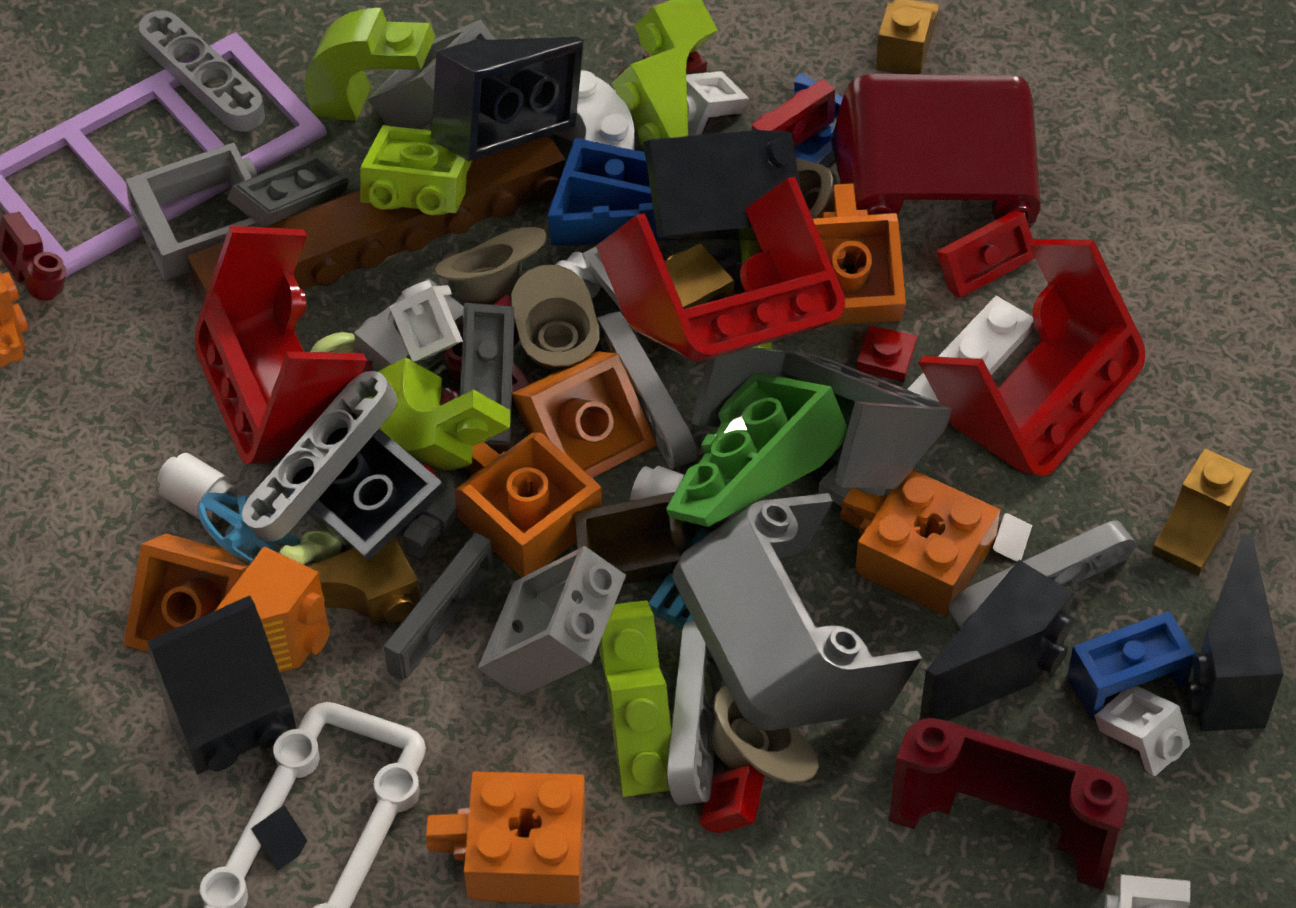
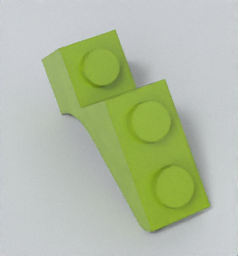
M669 0L653 6L634 25L640 44L650 57L631 64L612 82L616 94L629 108L634 127L638 132L639 142L643 148V142L650 139L688 136L687 57L689 53L703 46L718 31L702 0Z
M648 600L615 604L600 640L599 651L608 693L623 797L670 791L668 761L672 732L667 686L659 667L654 614Z

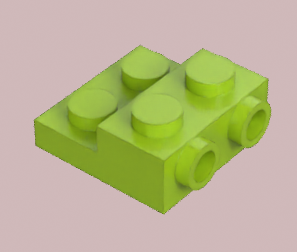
M382 125L360 167V202L371 203L378 209L415 208L428 215L457 213L466 193V174L472 161L465 160L431 140V130Z

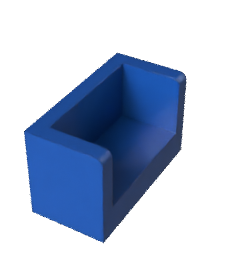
M1168 611L1073 646L1067 679L1090 719L1093 720L1095 715L1103 709L1105 698L1167 674L1171 676L1177 688L1186 685L1193 666L1195 651L1171 612Z

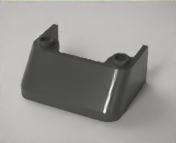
M752 347L707 360L691 423L697 426L719 427L721 421L718 413L723 404L754 372L831 386L848 427L845 441L830 458L839 462L833 484L840 487L856 488L874 495H885L886 489H896L900 486L945 432L952 408L821 356L798 351Z
M829 493L755 502L684 551L673 571L675 585L741 714L752 725L764 730H778L871 715L891 708L922 659L917 650L872 657L862 639L852 630L834 625L816 628L779 558L790 557L806 550L833 502Z

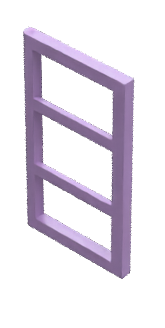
M237 32L210 45L226 61L232 58L296 126V128L242 156V159L247 157L251 159L256 173L327 135L326 128L322 122ZM194 53L179 62L189 63L195 61L199 55ZM166 69L0 155V207L6 214L21 212L32 229L37 230L43 242V252L56 254L62 259L67 270L66 277L143 236L128 205L126 182L85 135L156 98L204 152L224 146L219 138L174 90V88L182 84ZM66 145L71 148L130 217L67 252L4 179ZM229 182L159 206L168 222L231 188Z

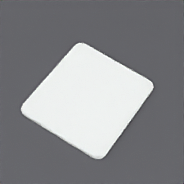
M1008 513L1004 514L993 550L1018 562V560L1022 559L1032 525Z

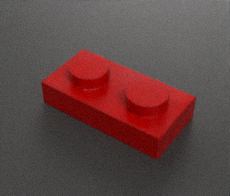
M821 79L809 88L798 91L789 101L777 109L760 116L752 124V130L792 132L795 148L834 122L835 88L824 79Z
M1012 211L936 251L948 289L954 296L959 298L1035 259L1029 247L1033 238L1025 213Z

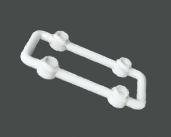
M324 702L311 707L304 715L298 729L286 731L277 738L274 744L277 769L225 867L211 870L201 882L200 893L204 908H244L246 906L248 891L244 878L261 847V844L250 828L282 807L296 778L305 777L316 769L320 760L316 739L324 724L327 723L404 749L397 763L384 766L376 774L374 788L378 802L328 903L313 907L350 908L396 814L412 808L419 799L420 789L416 773L426 751L425 742L421 735L409 727L337 703Z

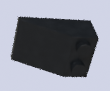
M579 37L473 40L436 51L431 140L463 159L472 161L576 127L584 40Z
M747 130L650 139L643 142L658 238L757 240L745 208L787 178L795 177L800 187L792 132Z
M354 414L351 415L354 420L357 419ZM348 428L335 430L328 437L326 444L333 445L340 442L346 436ZM379 428L307 513L334 538L369 561L446 487L441 480ZM314 467L301 469L293 478L292 484H300L309 479L313 474Z
M1252 535L1242 536L1207 629L1202 650L1195 653L1193 657V681H1187L1185 685L1187 711L1189 714L1198 715L1201 732L1266 728L1284 675Z
M1018 560L926 669L919 720L934 718L948 721L1033 685L1044 670L1049 674H1053L1062 664L1068 652V647L1064 645V639L1070 632L1075 620L1070 616L1074 593L1023 561Z
M250 595L147 642L170 725L197 775L208 769L211 771L224 770L234 764L240 754L259 745L263 748L272 747L281 734L296 728L288 693L257 608Z

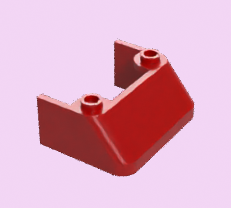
M787 178L745 208L762 249L761 253L754 254L748 258L741 267L740 277L745 293L684 309L645 213L636 215L596 246L627 323L640 334L690 360L703 362L822 328L838 319L845 309V296L796 178Z
M229 226L195 329L196 354L240 459L244 464H269L286 455L347 384L357 375L362 374L367 362L364 353L304 352L294 329L298 318H301L305 313L306 296L303 289L299 288L293 274L307 238L304 229Z
M1034 239L1029 244L1048 283L1046 288L1036 298L1032 310L1033 322L1041 341L999 387L996 386L983 359L923 356L918 361L938 401L952 408L949 418L951 425L1023 474L1046 476L1052 473L1139 375L1144 366V342L1094 240Z

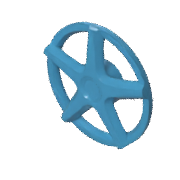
M224 493L204 494L198 503V517L208 534L224 550L247 565H250L254 558L248 555L257 556L264 546L279 553L273 543L292 547L299 544V538L291 534H286L283 538L271 542L259 540L242 518L243 506L249 498L245 494L237 498ZM222 504L238 508L239 514ZM207 510L214 512L230 523L225 530V537L221 536L211 524L206 514Z

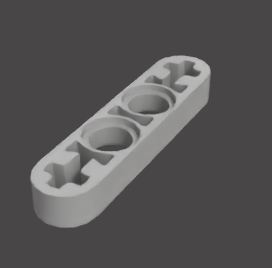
M160 10L148 13L141 19L139 32L142 46L146 52L227 127L243 132L255 129L263 122L265 114L260 92L172 12ZM169 34V36H170V42H169V43H168L167 37L164 36V35ZM185 53H196L199 55L195 61L189 63H182L176 60ZM211 78H223L226 80V83L218 88H208L203 85ZM234 97H235L236 104L239 105V107H236L235 109H234V103H233V98H234Z
M618 310L596 318L599 325V345L603 352L619 353L643 413L652 426L650 429L657 447L669 468L673 470L696 461L697 450L692 434L623 314Z
M368 371L352 379L247 499L243 506L242 518L259 540L265 542L276 541L288 534L392 414L397 404V395L381 373ZM352 414L356 416V420L353 419ZM348 428L346 436L340 442L333 445L326 444L328 437L335 430ZM314 467L313 474L309 479L300 484H292L293 478L301 469ZM284 492H287L290 496L288 499L283 495ZM268 512L273 514L271 517L265 516Z
M1110 521L1023 562L1060 585L1074 579L1079 583L1127 560L1136 548V541L1121 522ZM1012 567L969 586L955 596L948 610L960 629Z
M694 621L686 622L682 630L668 761L669 788L672 798L677 805L707 802L710 798L715 756L711 744V730L717 718L714 712V698L720 690L722 675Z

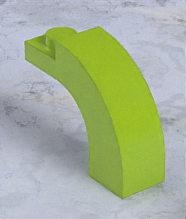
M382 8L360 9L335 20L324 33L305 77V93L312 113L315 116L333 120L357 121L371 90L364 70H421L435 39L431 23L387 22Z
M406 357L378 371L387 379L397 395L396 407L380 426V429L417 461L427 463L430 468L447 471L471 465L474 445L482 443L510 428L511 411L474 389L440 406L442 378Z

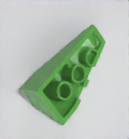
M754 372L723 404L718 413L721 424L715 434L706 435L701 444L704 455L699 464L688 468L666 508L670 518L709 527L820 468L843 444L848 430L831 386Z

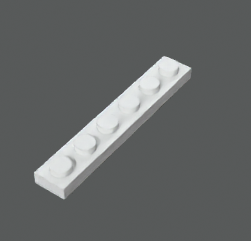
M995 296L938 357L983 359L992 375L1035 329L1033 317L1000 297ZM924 373L907 389L939 402ZM838 462L819 482V492L822 494L829 493L832 500L841 505L851 487H840L833 484Z

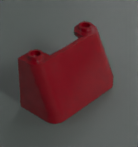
M868 74L855 78L848 84L835 123L831 143L840 184H854L856 210H867L868 215L892 213L898 215L904 200H993L992 212L996 220L1012 211L1025 213L1028 223L1036 222L1041 205L1033 97L1026 80L1017 76Z
M922 719L909 727L896 757L888 821L915 829L919 820L928 813L939 811L950 815L957 792L1063 825L1057 849L1069 853L1075 860L1078 868L1077 882L1104 890L1128 813L1129 794L1125 784L1117 776L1105 770L941 719Z

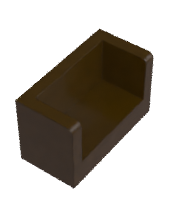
M675 492L575 513L578 549L586 546L624 573L626 577L622 585L673 574L683 552L692 546L691 530L687 521L670 518L666 508Z

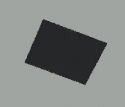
M285 805L250 828L277 870H280L297 858L307 843V839Z

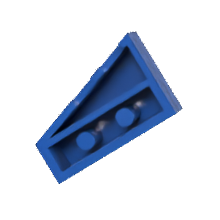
M579 138L574 139L547 215L551 246L599 244L633 217L643 213L646 215L656 241L678 240L676 238H658L645 152Z

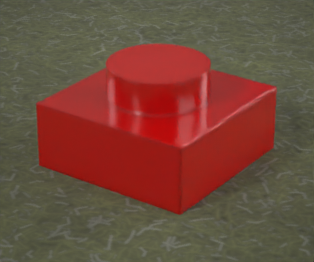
M869 325L857 360L856 370L904 382L917 345V336Z
M751 765L714 775L712 777L710 798L707 802H704L699 825L708 831L723 833L754 824L756 813L759 809V799L765 775Z

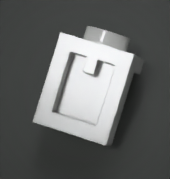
M722 71L686 75L688 136L701 135L709 117L743 113L749 98Z
M430 280L418 283L402 291L404 300L389 306L413 362L424 360L463 342L445 300L446 297L452 295L448 285L432 286Z
M1138 686L1122 691L1095 715L1099 731L1138 750L1144 769L1153 776H1156L1167 765L1177 760L1190 746L1179 705Z
M1121 875L1115 896L1106 895L1104 908H1188L1190 904V881Z

